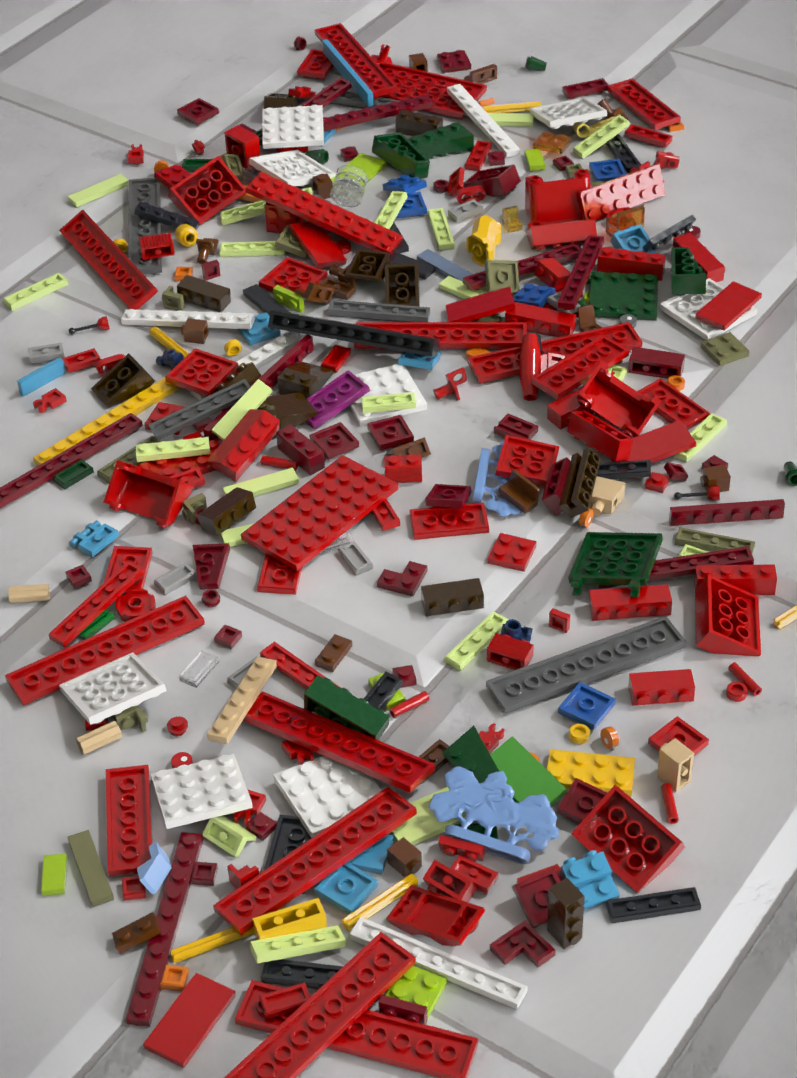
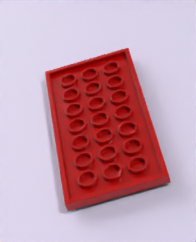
M379 64L398 86L397 92L379 97L403 101L407 98L428 95L433 101V107L422 110L431 113H439L457 119H463L466 116L463 109L447 93V87L461 84L476 102L487 91V85L395 64L392 66Z
M342 455L241 534V540L298 571L399 489L398 483Z

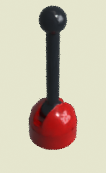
M107 316L99 318L97 324L75 329L70 328L69 333L74 334L77 331L95 327L101 330H108L110 327Z
M719 485L709 487L706 492L684 494L676 492L674 498L678 500L681 497L707 496L712 501H719Z

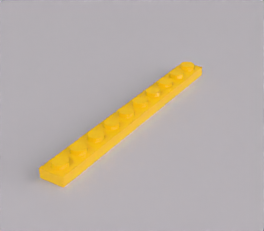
M165 378L37 454L33 457L34 463L39 466L129 413L136 416L181 387L167 383Z

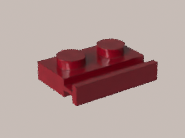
M509 413L498 423V426L494 427V433L502 437L510 435L530 440L538 432V425Z

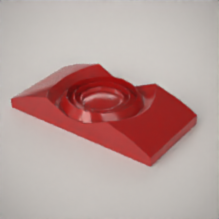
M411 885L386 919L389 923L410 935H424L444 946H460L484 914L485 909L478 905Z

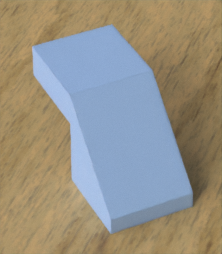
M157 842L149 846L151 859L137 868L140 881L152 895L158 891L171 870L169 857Z

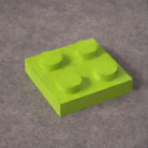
M413 965L389 988L386 996L427 1006L429 1018L447 984V978Z

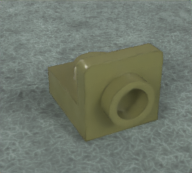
M169 286L162 293L164 308L183 311L185 309L183 295L174 293L173 286Z
M200 493L183 501V517L185 520H189L192 525L196 524L195 512L199 509L207 508L205 495Z
M138 705L129 707L121 713L114 715L115 722L119 726L120 731L136 725L140 726L142 732L147 731L145 724L148 722L147 715L144 710H140Z

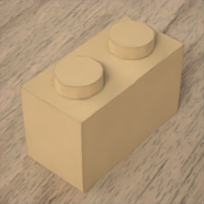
M676 738L669 743L663 744L659 750L657 778L664 783H670L675 792L679 791L691 782L694 752Z

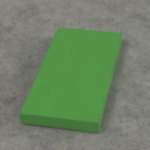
M513 736L490 754L499 771H504L507 778L506 783L511 785L515 794L513 797L517 803L531 795L544 794L549 800L551 807L567 793V789Z

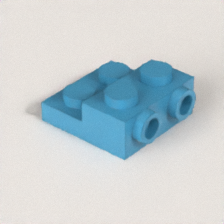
M640 224L630 226L623 231H616L612 235L610 242L615 249L645 252L642 247L650 238ZM650 250V251H648L647 253H652V254H654V253H656L657 250H655V251Z
M596 850L587 852L582 859L576 860L575 857H572L563 862L564 865L561 866L559 872L562 880L568 878L585 896L584 910L606 903V900L619 899L620 894L611 876L612 870L603 852L597 853Z

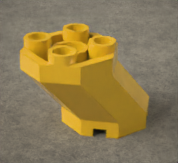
M486 214L474 221L471 236L466 238V250L468 253H472V261L481 267L485 265L486 260L494 259L496 246L501 243L500 223L495 222L494 219Z

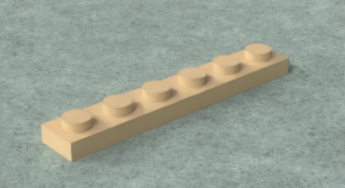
M262 657L255 659L207 733L209 741L223 744L229 743L276 669V660Z

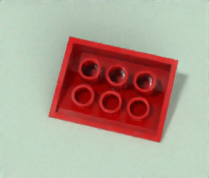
M217 156L171 187L168 198L180 211L189 218L200 221L199 225H201L245 195L246 188L222 159Z
M707 574L695 588L696 646L714 654L759 657L761 655L758 596Z
M616 784L571 833L589 851L603 852L611 870L637 893L663 872L685 849L683 842Z

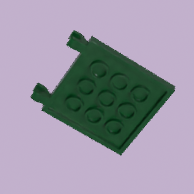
M591 272L586 284H591L589 304L594 305L595 317L620 319L622 315L631 314L637 320L657 321L658 275ZM583 300L578 301L580 307L589 305Z
M587 532L568 577L569 584L573 587L572 595L580 596L583 584L629 585L628 588L631 589L630 597H639L640 586L647 585L662 544V533Z

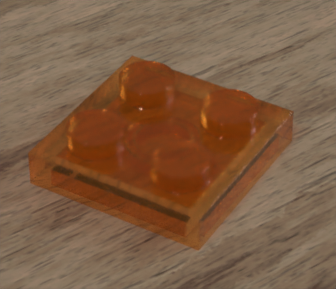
M543 132L534 141L533 149L562 154L571 144L572 138L564 134L555 135L551 132Z

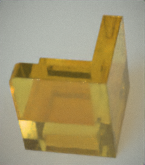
M517 206L502 208V225L507 233L523 230V224L518 218Z

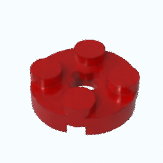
M143 588L129 589L125 591V595L119 596L116 600L117 613L124 622L156 609L154 595L149 594L148 590Z

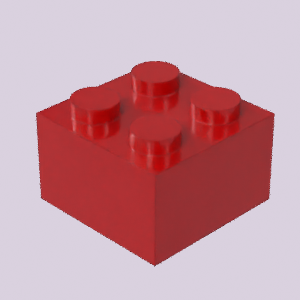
M237 125L224 132L226 153L239 155L242 167L247 169L252 166L249 164V159L260 156L259 136Z
M268 202L264 205L267 232L281 234L287 225L290 226L292 223L302 222L301 217Z

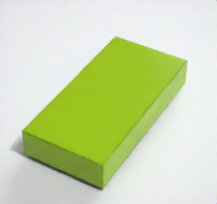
M540 149L525 150V157L530 171L545 170V162Z
M66 853L44 855L42 896L65 894Z

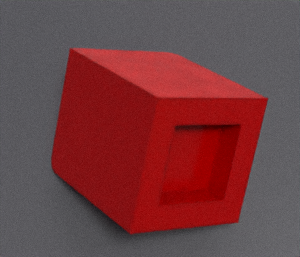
M232 864L227 866L229 882L236 889L259 874L257 866L249 868L246 865L239 870Z

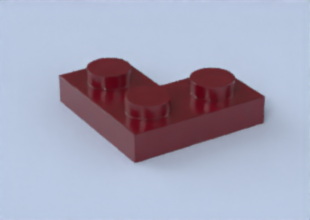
M409 561L403 573L384 569L377 581V587L414 597L428 571L427 565Z
M525 920L490 944V951L504 965L523 953L538 968L554 957L556 952Z

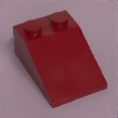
M515 164L477 171L463 183V187L480 185L485 190L486 195L504 197L508 195L510 190L515 189L521 180Z

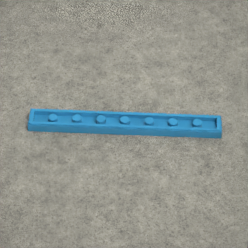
M322 40L324 55L345 80L352 83V88L368 107L373 106V92L329 40Z

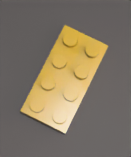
M550 749L547 770L567 790H569L575 778H578L607 793L616 784L628 796H632L635 758Z

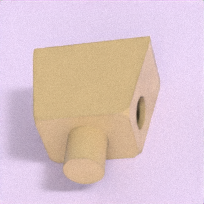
M596 477L589 506L590 509L594 510V516H600L601 513L612 514L624 499L625 483Z

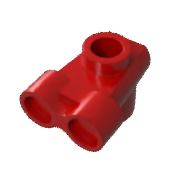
M657 151L654 164H659L660 170L662 168H678L680 157L674 156L672 152Z

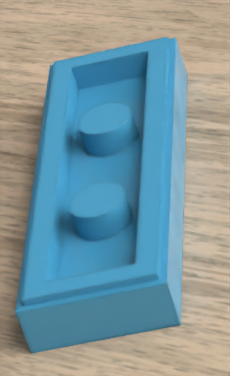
M59 357L17 380L20 395L24 397L65 374L63 359Z

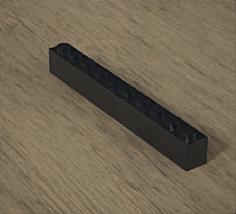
M270 310L268 328L426 356H437L440 339Z

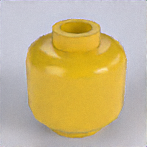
M182 224L175 231V239L181 245L191 247L196 243L198 233L192 226Z

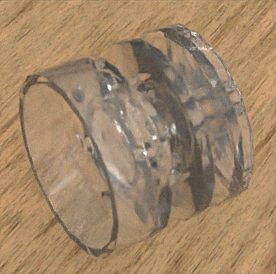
M352 165L339 167L330 191L333 201L344 207L360 205L368 182L367 174L360 168Z

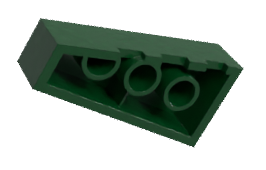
M453 122L444 127L408 138L428 159H433V156L445 157L447 153L455 152V155L461 154L463 150L472 152L474 148V135L459 122Z
M401 132L374 136L372 153L406 175H409V177L428 178L430 160Z
M671 248L672 294L677 296L706 294V274L702 273L701 267H698V262L694 260V256L689 248Z
M317 675L304 693V709L379 740L389 726L390 716L384 710L374 708L365 699L355 697L348 689L336 686L327 677L323 678Z
M474 725L442 752V755L452 769L460 766L473 772L474 777L479 783H483L488 774L500 772Z

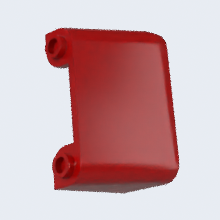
M579 169L574 173V178L544 182L538 175L525 177V211L530 222L540 221L544 225L583 220L577 192L591 187L588 169Z
M602 360L578 394V403L616 426L631 438L639 436L662 400L656 396L653 399L646 398L648 396L646 393L641 395L613 376L615 372L609 373L607 370L609 365Z
M117 460L103 503L109 504V508L115 511H120L121 508L157 521L156 525L167 528L168 525L172 526L183 508V501L189 498L194 485Z

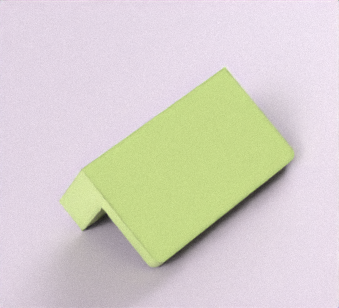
M226 816L210 818L203 832L205 838L234 857L240 856L246 841H255L257 838L256 835Z

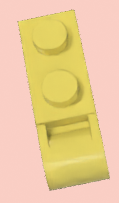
M615 117L591 125L575 122L573 131L579 137L585 138L595 133ZM584 126L583 131L579 132V128Z

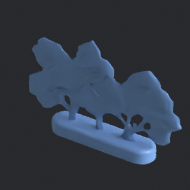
M500 442V445L492 447V451L497 455V459L493 461L489 460L490 450L482 448L473 496V503H482L484 492H489L492 499L488 500L485 506L489 510L496 511L500 517L522 513L521 510L504 497L499 498L494 493V491L498 492L496 489L507 483L510 478L487 473L488 464L498 465L504 442ZM486 477L497 478L499 485L495 488L487 487L485 485Z
M460 766L454 767L452 771L445 774L446 785L449 791L434 794L429 805V809L434 811V816L438 821L444 822L455 818L459 819L462 825L461 827L448 825L445 828L444 836L483 845L486 853L516 863L528 864L531 856L527 849L515 845L517 841L527 840L534 850L541 851L547 847L550 840L559 838V829L555 826L557 816L554 810L550 808V802L546 795H531L519 803L514 802L512 798L515 792L511 785L506 783L507 778L504 771L488 774L485 781L479 783L474 777L473 772ZM463 811L466 812L465 819L461 815ZM473 821H477L486 830L483 835L468 830L467 827ZM511 825L515 828L513 832L510 831ZM495 826L506 828L510 835L508 841L504 842L490 837L492 828ZM519 828H528V831L522 836L520 833L517 836L515 835ZM528 834H533L532 838H527Z

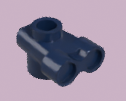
M175 349L165 350L162 356L156 358V364L159 366L170 365L173 370L184 359L182 353L176 352Z
M510 619L502 625L500 634H507L511 638L530 642L533 628L525 626L523 628L519 621Z

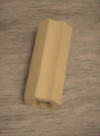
M49 584L8 587L9 602L50 600Z
M112 721L75 739L79 750L84 755L121 738L122 735L117 723Z

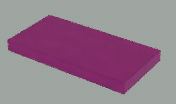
M347 370L307 398L317 410L318 415L305 422L314 430L368 393L370 391L369 386Z

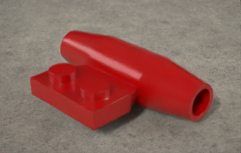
M527 333L523 336L520 351V384L523 399L527 401H534L538 397L539 388L531 384L532 378L565 358V355L554 353L541 355L538 337L534 333Z

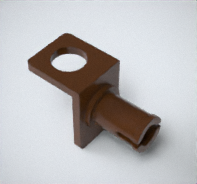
M606 99L598 103L599 106L607 110V116L602 117L599 121L617 117L619 114L628 120L620 107L612 109Z
M196 239L199 251L197 262L199 264L206 263L208 255L215 256L219 243L218 239Z
M334 264L330 267V275L338 277V280L341 282H350L351 285L355 286L354 278L345 277L349 265L344 269Z
M593 304L577 309L578 312L575 314L576 318L579 319L580 330L585 332L590 331L589 329L603 328L596 324Z

